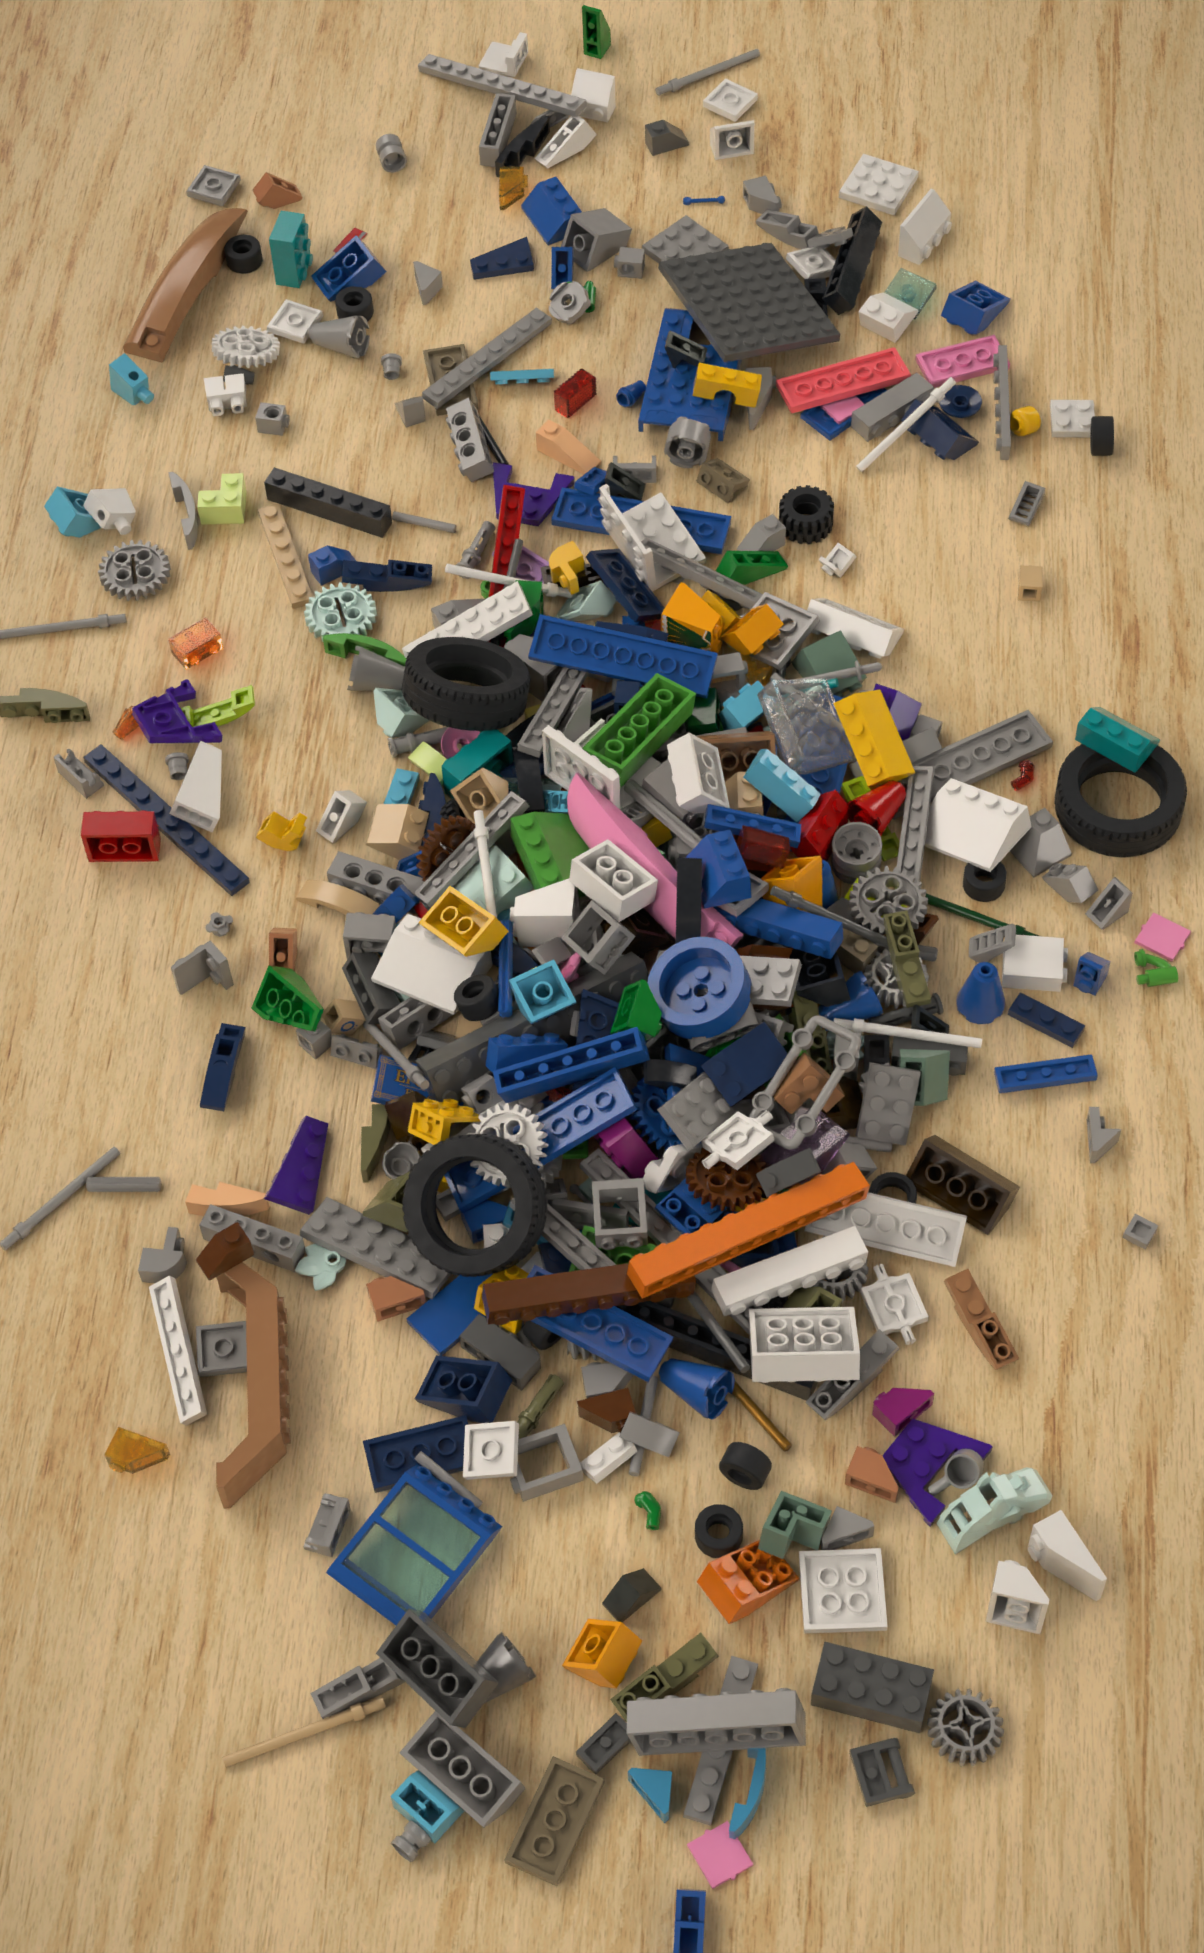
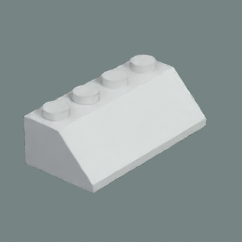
M826 598L811 599L807 611L818 615L820 619L812 633L820 635L822 632L831 635L841 630L852 649L861 651V648L869 651L868 654L879 659L882 656H889L904 632V629Z

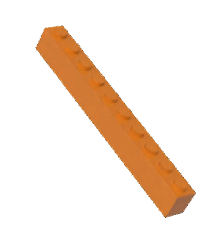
M854 1161L847 1165L840 1164L829 1173L824 1175L818 1174L804 1184H795L788 1191L781 1194L775 1193L759 1204L752 1203L743 1211L736 1214H727L716 1223H707L698 1231L691 1234L684 1233L673 1242L668 1244L662 1243L646 1254L639 1253L629 1261L627 1275L643 1299L866 1199L870 1185Z

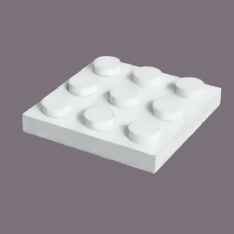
M863 154L840 189L839 198L895 215L917 180L919 171Z
M881 1548L799 1551L804 1634L887 1631Z

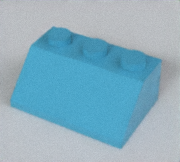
M761 749L757 753L743 777L796 822L815 806L821 795L812 785L808 784L768 749Z

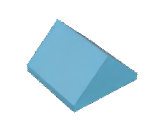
M554 959L509 980L519 1011L531 1024L576 1004V1000Z

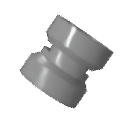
M410 1820L404 1827L402 1835L396 1836L391 1845L406 1860L413 1862L418 1856V1850L421 1847H426L431 1838L419 1825Z

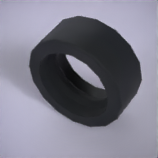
M886 1172L877 1176L870 1185L869 1193L877 1195L881 1189L886 1187L899 1188L907 1194V1202L916 1204V1187L913 1181L906 1175L897 1172Z

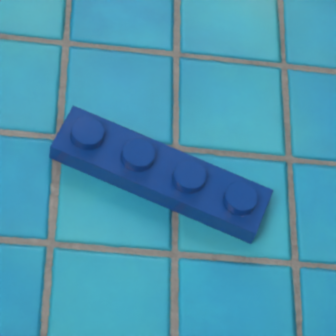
M708 804L706 808L704 828L716 831L730 829L734 835L794 848L799 846L801 824L712 804Z
M1092 1054L994 1068L999 1094L1096 1081L1098 1076Z

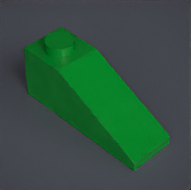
M583 5L584 55L602 59L611 46L610 27L602 10Z
M726 551L715 571L746 585L787 570L788 565L778 551Z

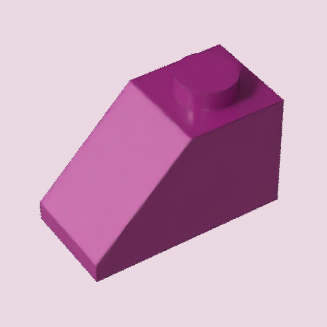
M892 1388L887 1393L882 1392L875 1398L872 1415L895 1437L912 1419H916L933 1405L934 1393L931 1390Z

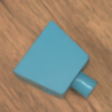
M125 353L109 364L110 386L113 392L131 405H136L141 400L145 404H149L153 400L154 394L149 391L147 375Z

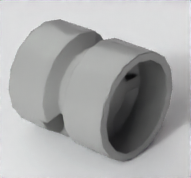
M395 134L381 136L375 145L383 169L391 173L402 170L407 163V158L399 137Z

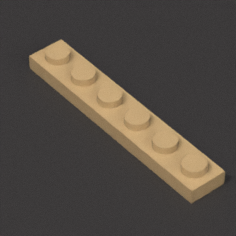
M279 504L259 508L258 514L293 609L303 607L309 603V597L313 596Z

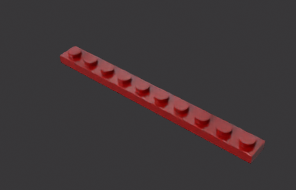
M503 485L491 573L507 575L515 539H519L525 488ZM490 582L488 597L503 590L504 584ZM503 636L500 639V647H505L506 637Z

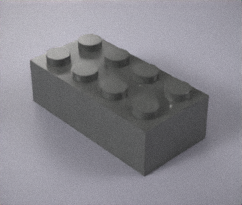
M408 1609L376 1652L393 1671L452 1726L466 1728L499 1684L490 1673L425 1612Z
M824 1642L811 1694V1705L920 1733L934 1669Z

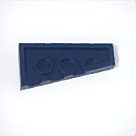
M583 989L581 992L576 1045L612 1035L610 1033L619 1003ZM600 1075L572 1083V1090H577Z

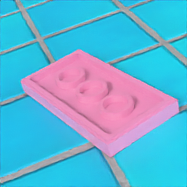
M991 335L916 354L915 360L926 381L936 388L944 384L950 377L959 382L997 371V367H993V355L998 353V345L1000 344L996 336Z

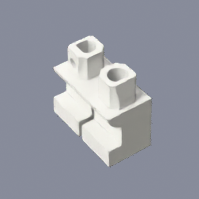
M244 373L225 376L226 389L223 376L204 378L209 411H212L213 416H221L224 414L225 409H232V412L235 414L244 412V407H247Z

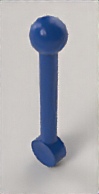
M684 197L683 204L690 205L691 203L718 202L722 204L725 202V197L699 199Z

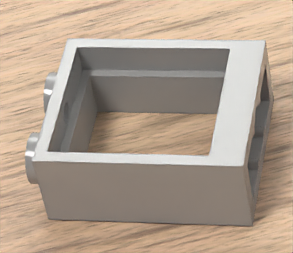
M740 652L718 656L712 679L736 675V679L711 683L710 688L716 687L718 693L725 689L726 692L733 693L738 692L748 683L745 675L748 674L746 660L742 661Z
M591 900L561 939L587 963L605 975L635 938V935ZM605 919L611 927L591 952L588 953L582 946Z
M643 1178L592 1181L596 1247L610 1250L615 1247L629 1246L637 1248L642 1245H648ZM638 1200L640 1227L601 1230L600 1203Z
M565 1424L518 1439V1455L558 1442L567 1466L565 1470L525 1483L520 1466L517 1463V1476L511 1478L510 1481L514 1493H520L523 1502L583 1481V1470Z

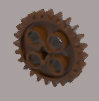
M449 815L448 820L441 818V825L434 823L433 831L427 830L428 838L422 837L424 846H418L422 853L416 856L420 860L416 867L421 869L418 875L423 877V882L473 832L476 827L472 821L459 815L456 818ZM440 842H441V844H442L443 846L447 847V848H446L447 850H445V849L442 848V846L440 845Z
M703 1147L701 1148V1154L695 1152L693 1159H689L685 1175L686 1184H689L688 1191H694V1198L702 1197L701 1204L711 1202L712 1209L716 1205H720L721 1211H724L727 1206L734 1212L735 1206H739L740 1209L744 1210L745 1204L750 1205L755 1200L760 1202L762 1195H765L756 1176L757 1173L766 1169V1162H760V1155L753 1157L738 1170L722 1161H718L710 1169L705 1168L702 1160L712 1153Z

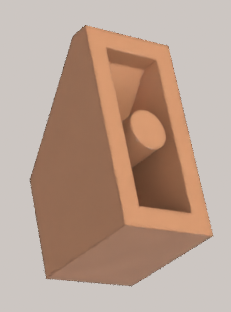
M268 172L263 175L253 188L256 201L263 207L268 206L276 209L301 201L303 198L295 184Z
M274 927L269 932V965L290 968L295 971L297 928Z
M392 1276L386 1278L379 1277L366 1284L377 1322L418 1309L426 1303L425 1294L422 1289Z
M857 1446L846 1472L845 1485L896 1503L899 1488L883 1456L872 1448Z

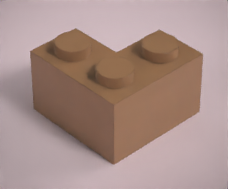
M804 1052L794 1062L773 1098L786 1111L793 1114L809 1098L815 1102L831 1075ZM839 1083L822 1108L826 1113L845 1096Z

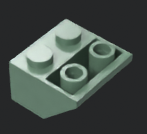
M900 1049L899 1067L921 1072L914 1106H926L948 1100L950 1050Z

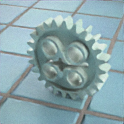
M339 582L338 587H335L331 583L330 589H326L323 586L322 593L315 591V598L309 597V603L305 604L306 626L309 627L310 633L314 632L315 638L321 636L322 642L324 635L348 633L366 636V629L372 630V623H376L375 616H377L375 600H372L371 594L367 595L366 589L360 591L359 585L351 588V583H348L346 587H343L342 582ZM335 600L339 601L346 627L342 625Z

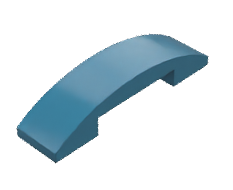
M765 1748L747 1749L748 1757L756 1759L747 1804L735 1803L729 1827V1838L736 1839L748 1827L758 1809L766 1779Z

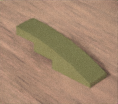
M372 1104V1125L361 1127V1175L363 1183L369 1182L380 1161L388 1139L391 1123L383 1104Z

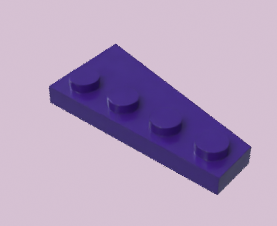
M307 1115L301 1120L290 1143L291 1146L272 1180L269 1191H267L264 1197L265 1200L308 1215L314 1211L329 1123Z

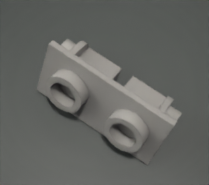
M345 1034L332 1035L330 1056L370 1068H377V1058L383 1053V1048L379 1047V1044L365 1041L359 1043L358 1039L345 1036Z

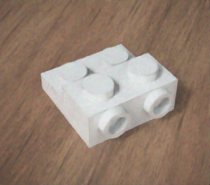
M698 1143L689 1151L683 1144L670 1146L665 1151L663 1159L653 1160L646 1166L643 1177L644 1187L655 1194L673 1190L686 1178V1167L688 1166L689 1159H693L695 1152L701 1154L702 1144Z

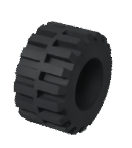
M806 485V487L797 486L795 490L792 488L782 496L779 503V521L786 527V537H789V540L793 542L796 540L799 544L803 542L812 544L813 541L816 543L820 542L821 538L825 539L828 537V533H831L834 518V502H832V497L827 495L825 490L820 491L819 487L815 486L812 488L810 485Z

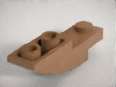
M969 1269L946 1278L944 1283L956 1304L954 1309L974 1343L995 1370H998L1019 1360L996 1313L990 1311Z

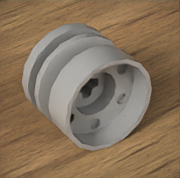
M851 822L841 826L835 832L832 840L831 862L832 870L837 878L844 883L853 885L859 876L866 878V871L875 874V868L878 867L880 869L882 840L878 831L869 824Z

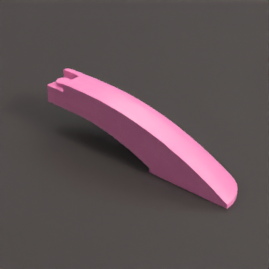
M576 773L570 783L567 795L568 814L573 827L590 849L608 839L658 880L655 901L643 909L676 939L677 871L649 840L648 834L581 774ZM701 902V937L716 938L734 948L744 934L714 907L704 909Z

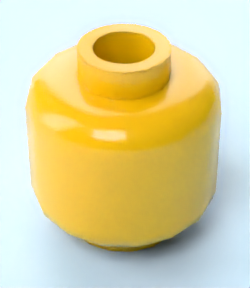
M1032 406L1016 409L1010 415V429L1017 436L1032 434L1040 428V414Z

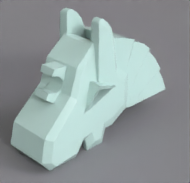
M1026 1467L1001 1475L992 1472L990 1476L986 1472L979 1478L975 1486L948 1505L949 1507L940 1515L936 1524L954 1554H957L990 1531L1000 1528L1007 1523H1016L1021 1520L1024 1514L1035 1512L1049 1504L1052 1494L1038 1471L1033 1468ZM992 1498H995V1499L990 1503V1506H989V1504L987 1503V1501L990 1500V1499H992ZM966 1511L972 1519L970 1522H968L964 1515ZM953 1519L956 1521L957 1525L961 1530L959 1534L956 1532L955 1528L950 1522Z

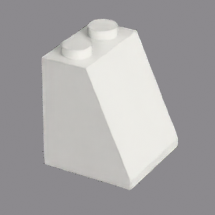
M569 879L515 897V905L510 908V921L514 922L513 936L518 938L519 947H538L556 937L560 939L580 915L581 908L577 887ZM561 939V941L564 943L566 947H570L564 940Z

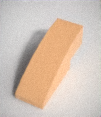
M219 1182L216 1190L192 1184L185 1200L188 1213L199 1216L205 1215L210 1204L242 1216L267 1211L270 1207L269 1201L264 1199L266 1193Z

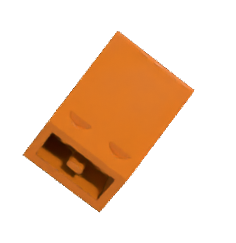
M760 1540L709 1562L697 1580V1583L728 1624L750 1615L800 1579L785 1559L759 1550Z

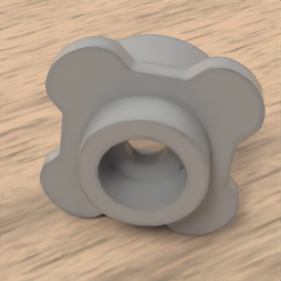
M218 912L212 913L210 916L211 920L206 925V931L212 932L215 936L219 937L226 935L230 930V924L233 923V918L230 915L222 916Z

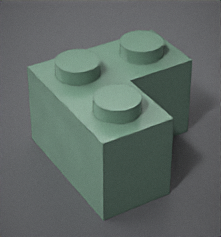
M781 1491L762 1528L758 1549L784 1559L792 1541L818 1550L823 1534L829 1524L832 1510Z

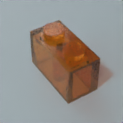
M207 618L168 639L171 653L186 670L223 649L221 634Z

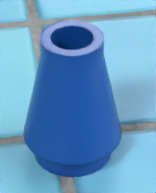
M638 380L633 384L620 388L616 394L618 403L623 407L633 406L642 393L645 392V383Z

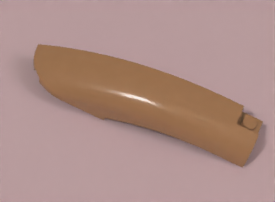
M230 208L218 211L202 221L185 239L149 293L124 343L123 349L125 353L163 362L180 325L193 303L210 280L217 276L226 258L225 244L230 238L237 235L248 212L247 209Z

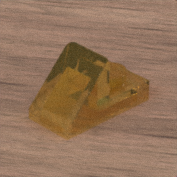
M740 654L742 661L746 660L748 674H745L747 682L753 685L756 681H759L762 686L769 685L772 676V666L757 669L755 660L751 661L749 655L744 656Z

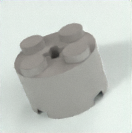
M683 416L677 418V421L669 428L664 448L665 455L667 454L670 457L669 461L682 468H693V465L696 464L702 465L706 461L711 440L709 425Z

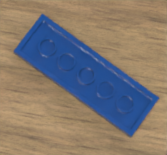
M534 1265L527 1278L550 1275L552 1273ZM615 1306L607 1310L598 1308L579 1314L571 1312L557 1317L543 1316L531 1320L648 1383L673 1341V1336Z

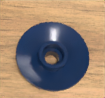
M954 385L944 394L945 397L939 402L943 412L955 418L971 417L982 406V398L978 391L966 385Z

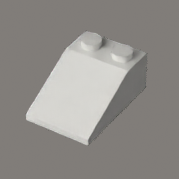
M1062 1510L1034 1524L1028 1544V1552L1035 1562L1038 1561L1043 1569L1093 1600L1101 1599L1107 1578Z

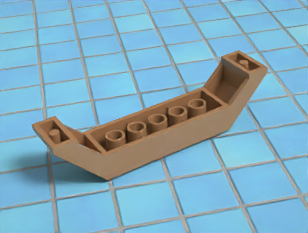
M243 1262L216 1277L221 1293L228 1292L246 1308L248 1435L223 1462H216V1488L224 1509L231 1508L287 1454L286 1444H291V1432L287 1419H290V1405L287 1403V1395H290L289 1379L286 1376V1371H289L288 1355H286V1347L289 1345L288 1333L285 1332V1324H288L287 1308H285L284 1297H279L277 1287Z

